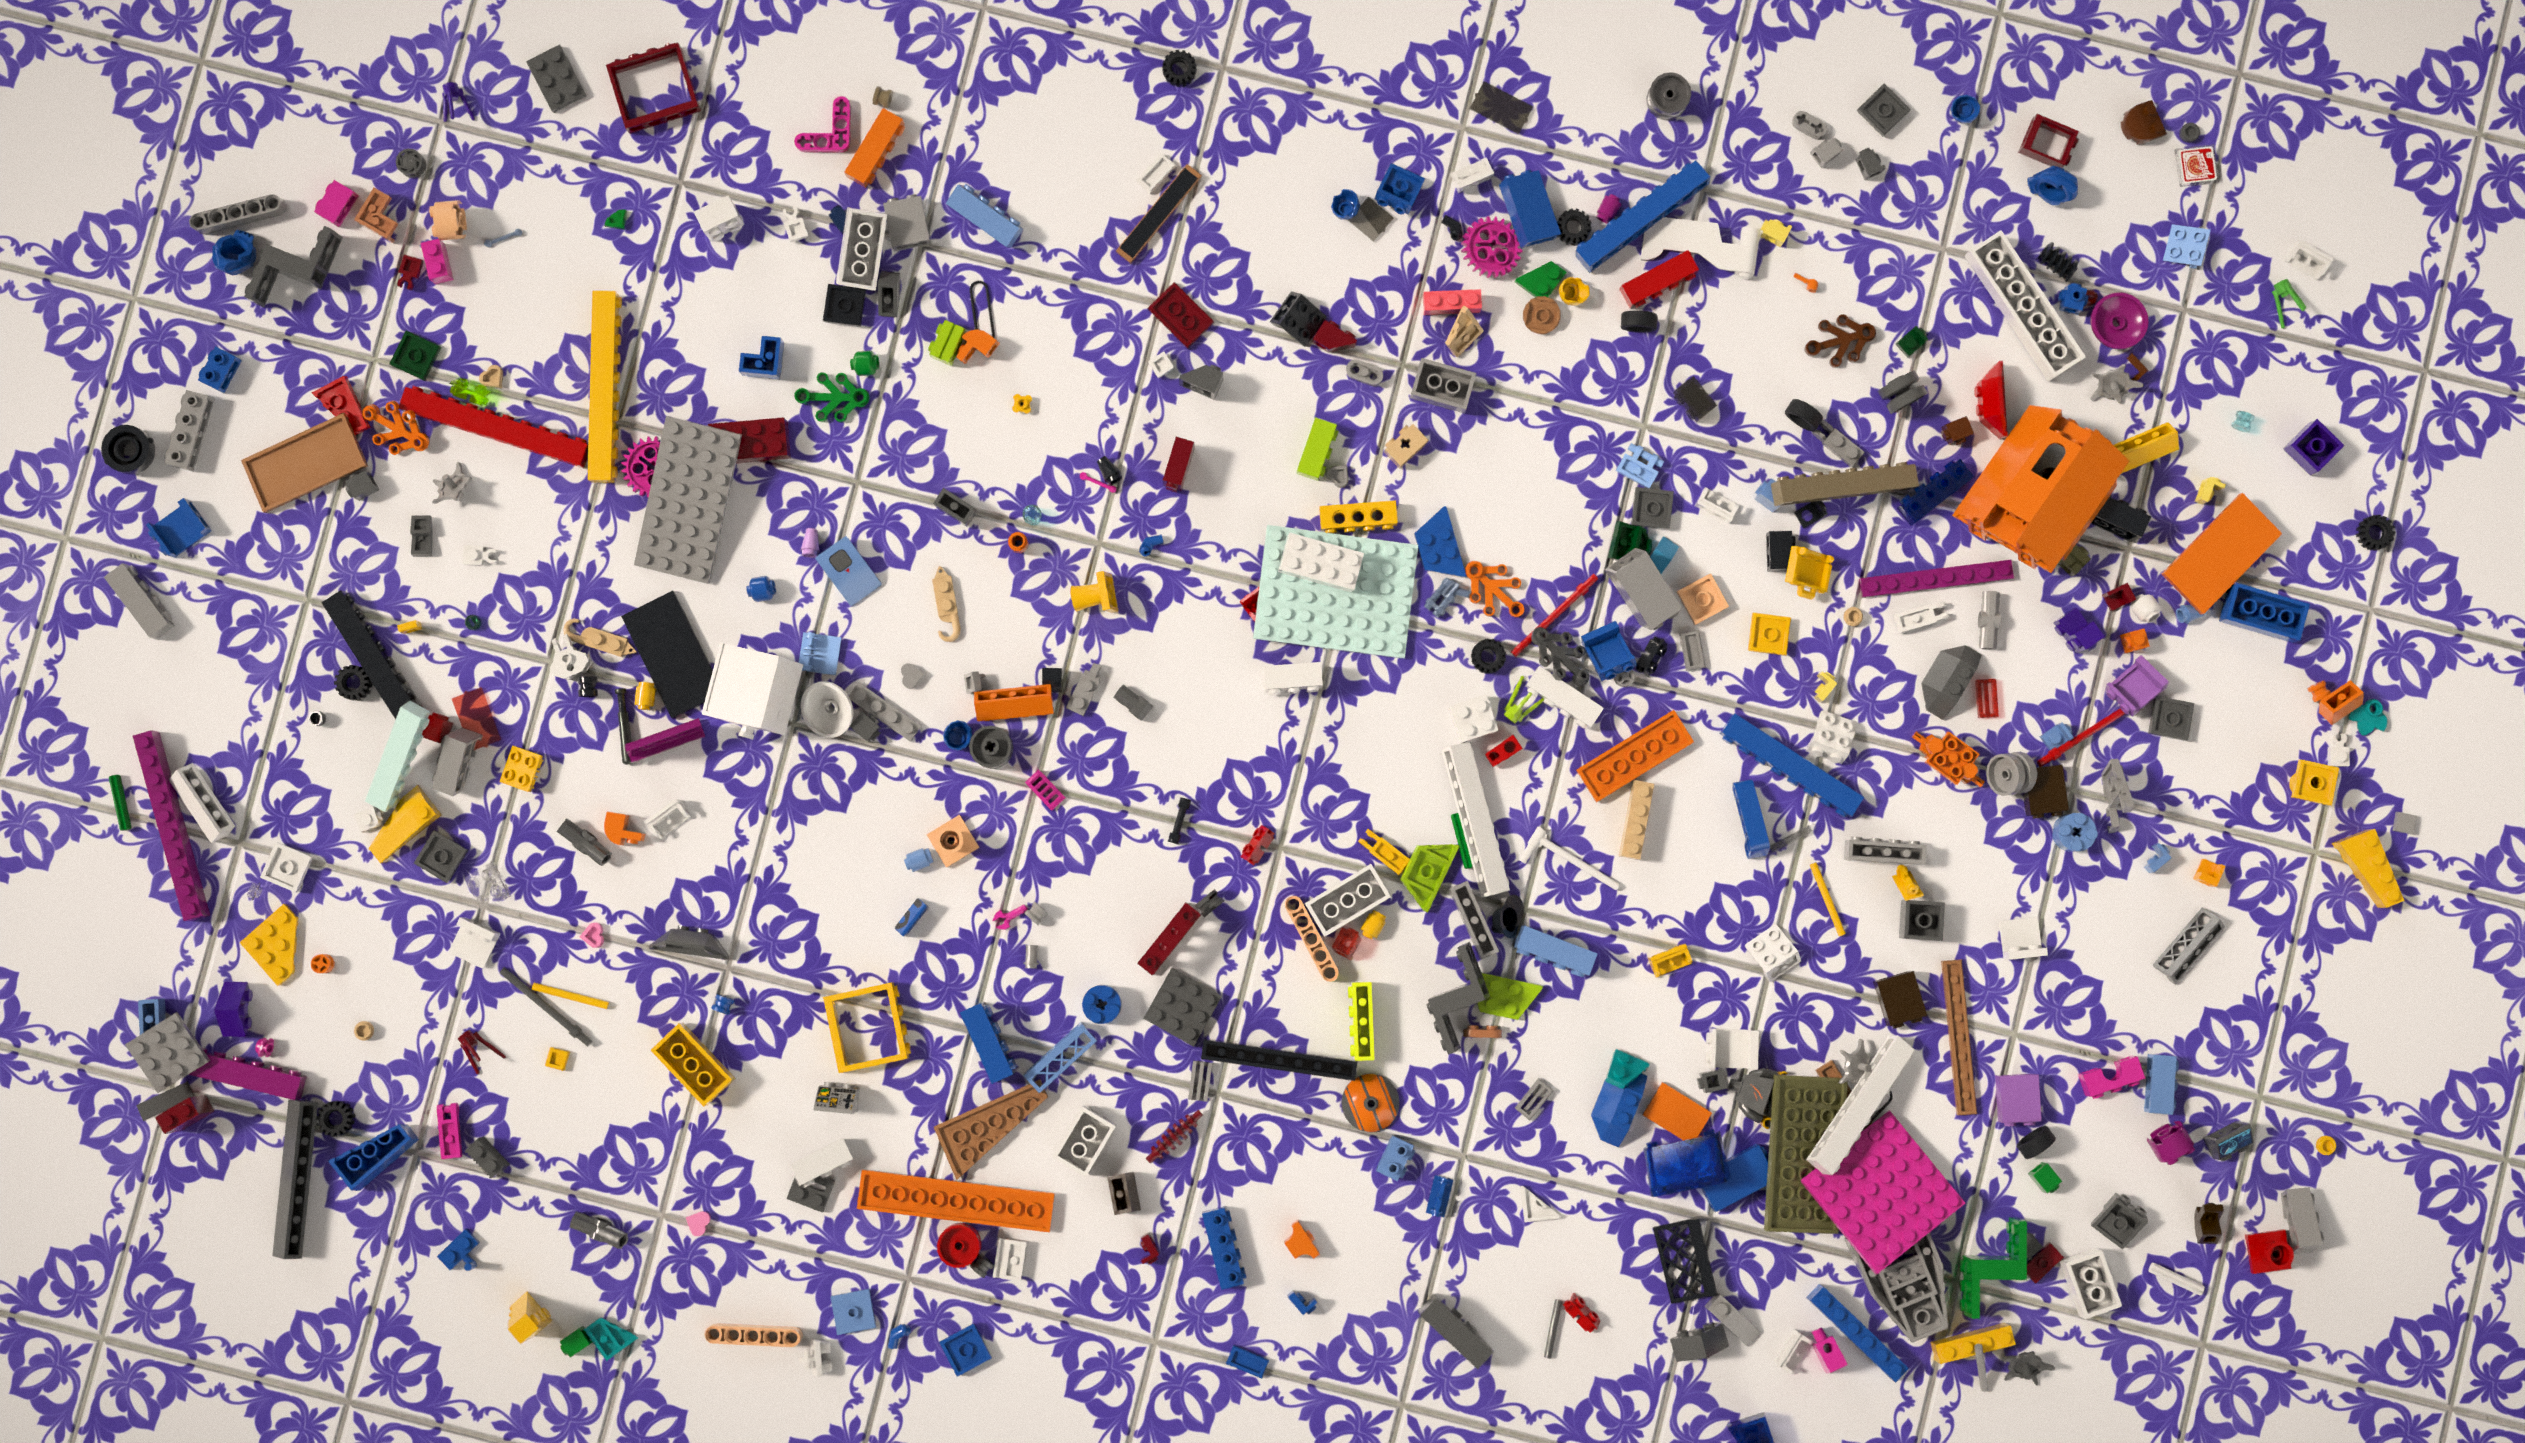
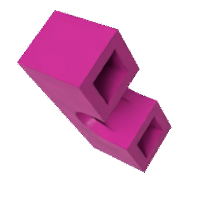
M2132 1055L2114 1061L2116 1074L2109 1080L2104 1077L2101 1068H2093L2079 1073L2078 1076L2085 1096L2096 1099L2104 1096V1092L2111 1091V1093L2122 1090V1086L2129 1085L2131 1087L2140 1084V1080L2145 1079L2138 1056Z

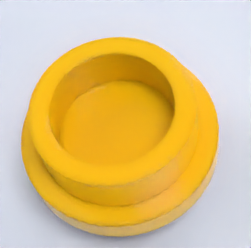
M2321 1136L2316 1142V1149L2322 1155H2330L2336 1149V1142L2330 1136Z

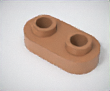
M1467 1025V1029H1463V1037L1502 1038V1030H1498V1026H1486V1029H1479V1025Z

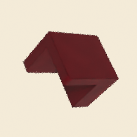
M2128 582L2102 594L2110 611L2136 600Z

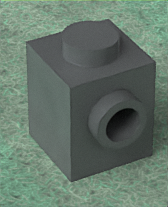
M367 471L356 472L349 476L350 479L345 481L348 495L359 501L379 491L374 478Z
M863 712L850 725V728L867 742L875 741L881 734L879 732L881 727L878 725L880 721L873 715L868 717Z

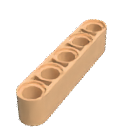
M1297 896L1287 898L1285 908L1319 973L1328 982L1336 980L1339 974L1338 969L1304 904ZM1291 899H1296L1299 902L1298 909L1291 910L1288 907V902ZM1300 916H1305L1308 919L1307 926L1300 927L1297 924V919ZM1309 933H1314L1317 936L1316 943H1307L1306 937ZM1323 950L1326 953L1324 961L1316 960L1315 954L1317 951ZM1328 967H1332L1335 970L1334 977L1330 979L1324 975V971Z
M725 1323L712 1324L706 1329L704 1334L705 1339L713 1344L795 1347L803 1338V1332L798 1327ZM711 1329L719 1331L718 1338L712 1337ZM732 1329L738 1331V1339H733L730 1336ZM751 1330L758 1333L757 1340L751 1339L749 1335ZM770 1331L777 1333V1341L769 1338ZM790 1332H794L797 1335V1341L793 1342L789 1339L788 1335Z

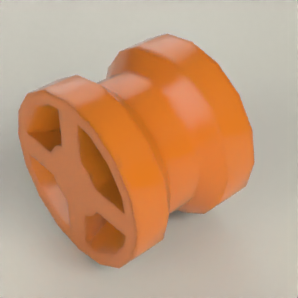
M2325 680L2307 688L2308 692L2312 693L2314 702L2322 700L2331 694V691L2326 688L2327 683Z
M318 954L311 960V968L316 973H329L335 966L334 959L328 954Z

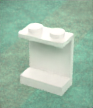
M1709 1028V1032L1706 1033V1044H1709V1052H1706L1705 1055L1708 1067L1758 1070L1759 1031Z

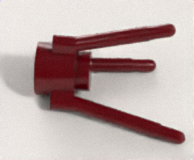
M468 1030L459 1036L458 1041L461 1043L460 1046L477 1075L480 1074V1071L471 1055L472 1053L478 1062L481 1061L474 1049L478 1044L477 1040L503 1059L506 1058V1055L483 1039L477 1032L472 1033L471 1030Z

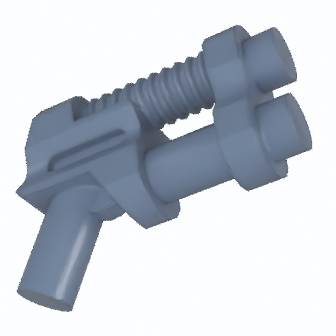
M1446 577L1432 596L1427 598L1424 607L1429 611L1433 608L1434 612L1432 614L1439 618L1440 615L1443 616L1445 614V609L1455 602L1454 597L1456 595L1468 598L1470 590L1458 588L1459 584L1456 581ZM1440 596H1443L1445 599L1438 606L1435 602Z

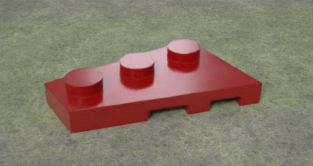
M342 376L312 392L335 417L342 413L347 415L355 436L371 428L368 421L363 417V410L347 376Z

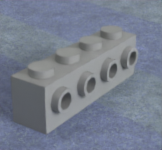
M186 390L185 394H183L181 398L182 406L175 418L176 426L170 435L171 443L164 455L165 464L194 472L215 401L214 398Z
M1851 837V840H1845L1844 860L1925 865L1927 845H1920V841H1908V844H1903L1901 840L1889 839L1888 843L1882 842L1880 838H1870V841H1862V837Z

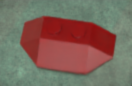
M1998 361L1975 386V397H1978L1976 415L1979 416V422L1998 439H2004L2008 436L2003 361Z

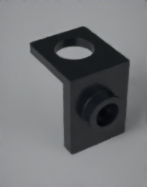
M1822 501L1811 502L1794 512L1803 528L1828 514L1827 508ZM1808 510L1812 513L1810 521L1802 519L1803 511Z

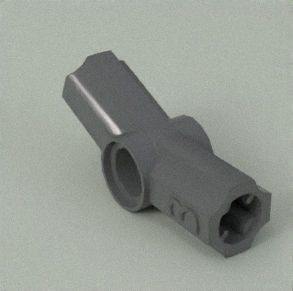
M566 818L556 831L570 841L578 851L585 855L587 854L597 864L603 866L611 859V851L599 843L593 834L585 829L582 830L571 820Z
M576 1211L570 1222V1228L588 1234V1237L591 1239L605 1242L618 1249H622L629 1239L628 1233L612 1226L611 1222L602 1218H593L582 1212Z

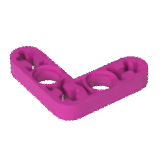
M839 96L833 101L832 133H800L794 140L797 149L801 152H846L850 148L851 104L849 100L844 96ZM842 101L845 105H847L843 107L844 115H840L841 111L840 108L837 106L840 105ZM839 120L847 122L844 129L837 128L836 124ZM836 133L843 134V140L846 144H843L842 147L837 144V142H840V135ZM803 138H805L806 142H812L811 138H814V147H812L811 143H806L805 147H802L799 142H802ZM820 138L827 139L828 143L825 147L821 148L817 145Z

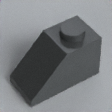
M881 271L878 280V316L898 317L900 273Z

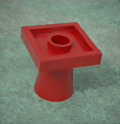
M2280 1229L2245 1234L2252 1274L2292 1269L2291 1264L2294 1260V1252L2287 1242L2286 1230Z

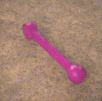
M1085 472L1080 473L1081 480H1088L1109 489L1111 493L1117 490L1115 486H1109L1087 476Z

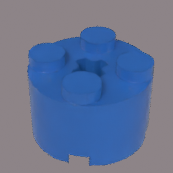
M1108 985L1092 987L1086 992L1082 1001V1009L1085 1016L1097 1024H1106L1113 1021L1119 1015L1122 1006L1119 993ZM1099 999L1107 1002L1104 1010L1101 1007H1097Z

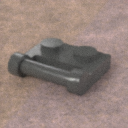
M821 1176L814 1178L815 1183L826 1186L825 1191H822L812 1186L804 1187L803 1184L799 1186L794 1177L786 1199L823 1213L835 1179H822Z

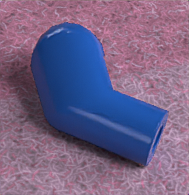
M1162 534L1146 537L1139 547L1140 554L1147 557L1151 554L1155 545L1164 544Z
M900 1324L891 1330L888 1348L897 1349L899 1339L904 1335H910L911 1328L909 1325Z

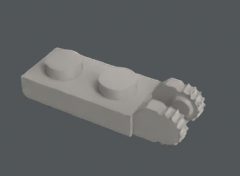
M1822 420L1820 425L1830 433L1826 438L1817 429L1812 434L1827 449L1852 468L1864 454V451L1836 428L1834 429L1828 422Z

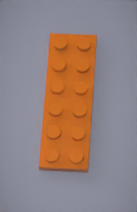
M1672 710L1581 766L1576 771L1595 802H1598L1694 743L1675 710Z

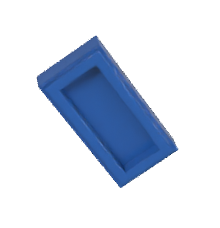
M1233 1345L1226 1364L1261 1379L1269 1363V1359Z

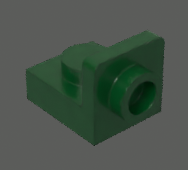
M1915 326L1895 345L1908 358L1929 339L1922 328Z

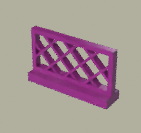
M697 718L625 744V749L631 763L704 738L705 734L700 720Z

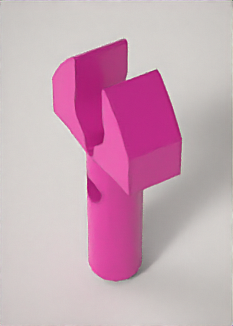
M1024 904L1009 913H1003L1000 910L995 913L992 921L1000 917L1006 918L1002 925L996 927L1006 930L1010 928V921L1025 913L1028 908Z

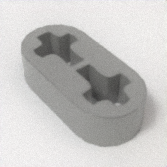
M1805 111L1797 112L1792 119L1794 128L1813 139L1822 138L1827 131V126L1823 121ZM1804 117L1805 123L1799 124L1797 118ZM1817 126H1820V127H1821V128H1820V131H1821V132H1819L1818 134H1816V133H1815V128H1816Z

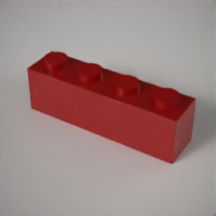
M1689 250L1622 284L1619 290L1629 308L1635 306L1637 309L1645 305L1646 300L1649 298L1657 299L1663 295V291L1667 289L1672 291L1679 287L1680 282L1693 280L1696 278L1695 274H1697L1699 268Z

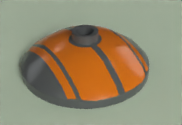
M1363 1074L1356 1077L1355 1081H1351L1346 1086L1342 1095V1110L1347 1121L1355 1128L1365 1132L1380 1131L1388 1127L1397 1116L1399 1110L1398 1092L1394 1085L1385 1077L1377 1074ZM1369 1100H1373L1375 1102V1105L1373 1107H1369L1367 1105Z

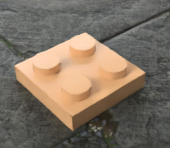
M1711 573L1676 592L1694 625L1729 607Z

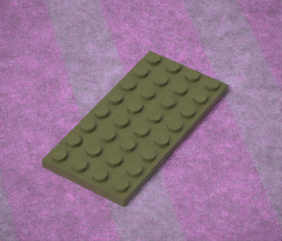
M1774 1074L1764 1231L1838 1234L1839 1229L1800 1180L1815 1169L1806 1159L1846 1101L1848 1081L1840 1084L1841 1078Z

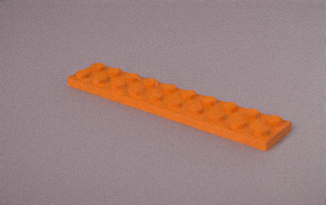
M863 1169L861 1172L857 1209L1050 1233L1055 1193Z

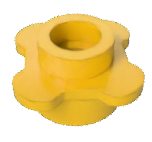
M1014 395L1012 410L1015 413H1030L1032 397L1030 395Z

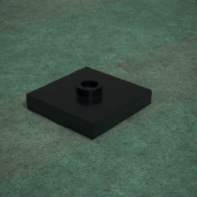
M828 284L823 322L861 327L866 289Z

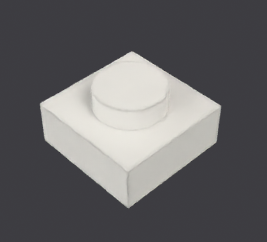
M1165 352L1148 361L1158 379L1174 369Z

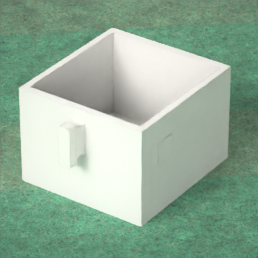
M720 643L702 714L742 725V730L739 731L738 736L753 740L754 729L785 735L803 664L777 655Z

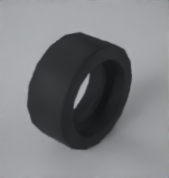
M1625 311L1621 314V329L1643 333L1656 331L1658 315L1649 311Z
M1793 399L1785 410V415L1792 422L1808 431H1816L1823 420V416L1817 409L1799 399Z
M2041 1126L2023 1137L2018 1142L2017 1148L2025 1159H2030L2048 1149L2055 1142L2056 1137L2048 1126Z

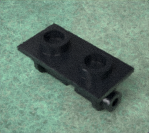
M1656 636L1650 639L1644 650L1650 653V655L1642 654L1636 663V670L1640 673L1644 672L1648 678L1651 673L1653 674L1656 671L1659 659L1667 652V643L1664 639L1661 640Z

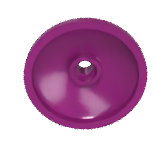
M2122 292L2112 293L2100 299L2094 306L2091 313V328L2095 337L2103 345L2112 349H2127L2136 345L2146 334L2148 314L2144 305L2136 297ZM2113 321L2118 322V327L2113 325Z

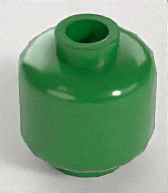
M870 350L856 352L853 359H850L851 370H855L858 376L874 375L880 367L878 355H875Z

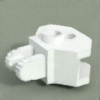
M568 634L563 635L567 649L562 650L556 638L552 640L556 651L554 654L555 659L550 666L553 676L570 680L587 673L592 664L591 657L586 653L577 651V648L573 647Z

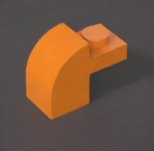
M968 331L962 336L967 343L959 347L956 358L966 364L976 350L989 358L1000 343L985 331Z
M606 812L604 830L611 842L624 846L626 838L627 843L638 844V841L645 840L646 834L627 831L630 815Z

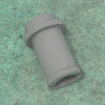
M1025 945L1026 959L1023 964H1025V968L1037 969V965H1039L1037 963L1038 945Z

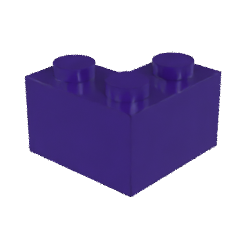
M2077 607L2053 622L2055 631L2064 637L2067 641L2066 646L2070 651H2074L2075 654L2087 650L2105 637L2094 621L2088 623Z
M248 982L223 983L214 1008L222 1037H246L248 1029L252 1027V1019L248 1015L249 1001H252L253 992L250 990Z

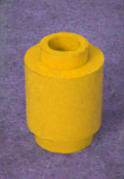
M639 682L636 687L634 705H638V709L650 710V707H654L656 691L654 683Z
M1373 910L1372 913L1368 914L1361 927L1362 935L1371 940L1373 937L1378 938L1387 917Z

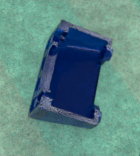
M1714 1129L1703 1131V1135L1697 1138L1663 1145L1653 1141L1646 1143V1147L1643 1148L1651 1197L1725 1183L1731 1178L1720 1131L1715 1132Z

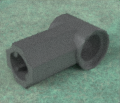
M1124 684L1113 697L1141 721L1154 707Z

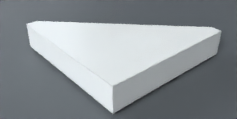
M1520 1186L1524 1222L1560 1219L1558 1213L1524 1186Z

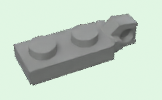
M1093 663L1090 671L1085 670L1082 673L1066 706L1067 709L1084 717L1100 684L1101 677L1098 676L1101 668L1100 665Z

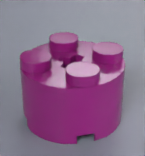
M2175 1121L2173 1126H2170L2168 1123L2157 1128L2150 1134L2151 1139L2147 1138V1142L2159 1162H2167L2168 1165H2172L2179 1160V1157L2191 1154L2195 1150L2193 1147L2194 1142L2180 1121Z

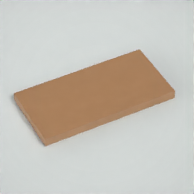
M345 413L241 460L264 513L368 466Z

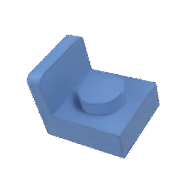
M2063 722L2056 724L2039 736L2048 750L2054 747L2058 748L2074 738L2072 729Z
M2156 843L2151 846L2158 856L2155 854L2147 860L2148 864L2144 868L2148 873H2154L2171 859L2170 851L2165 845Z

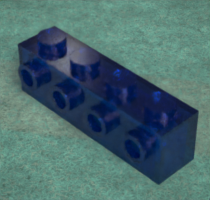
M1961 459L1956 462L1951 460L1944 466L1946 470L1941 474L1937 471L1929 478L1931 481L1927 485L1922 483L1914 489L1916 492L1910 497L1908 494L1899 501L1901 505L1897 509L1910 525L1915 524L1974 478V475Z

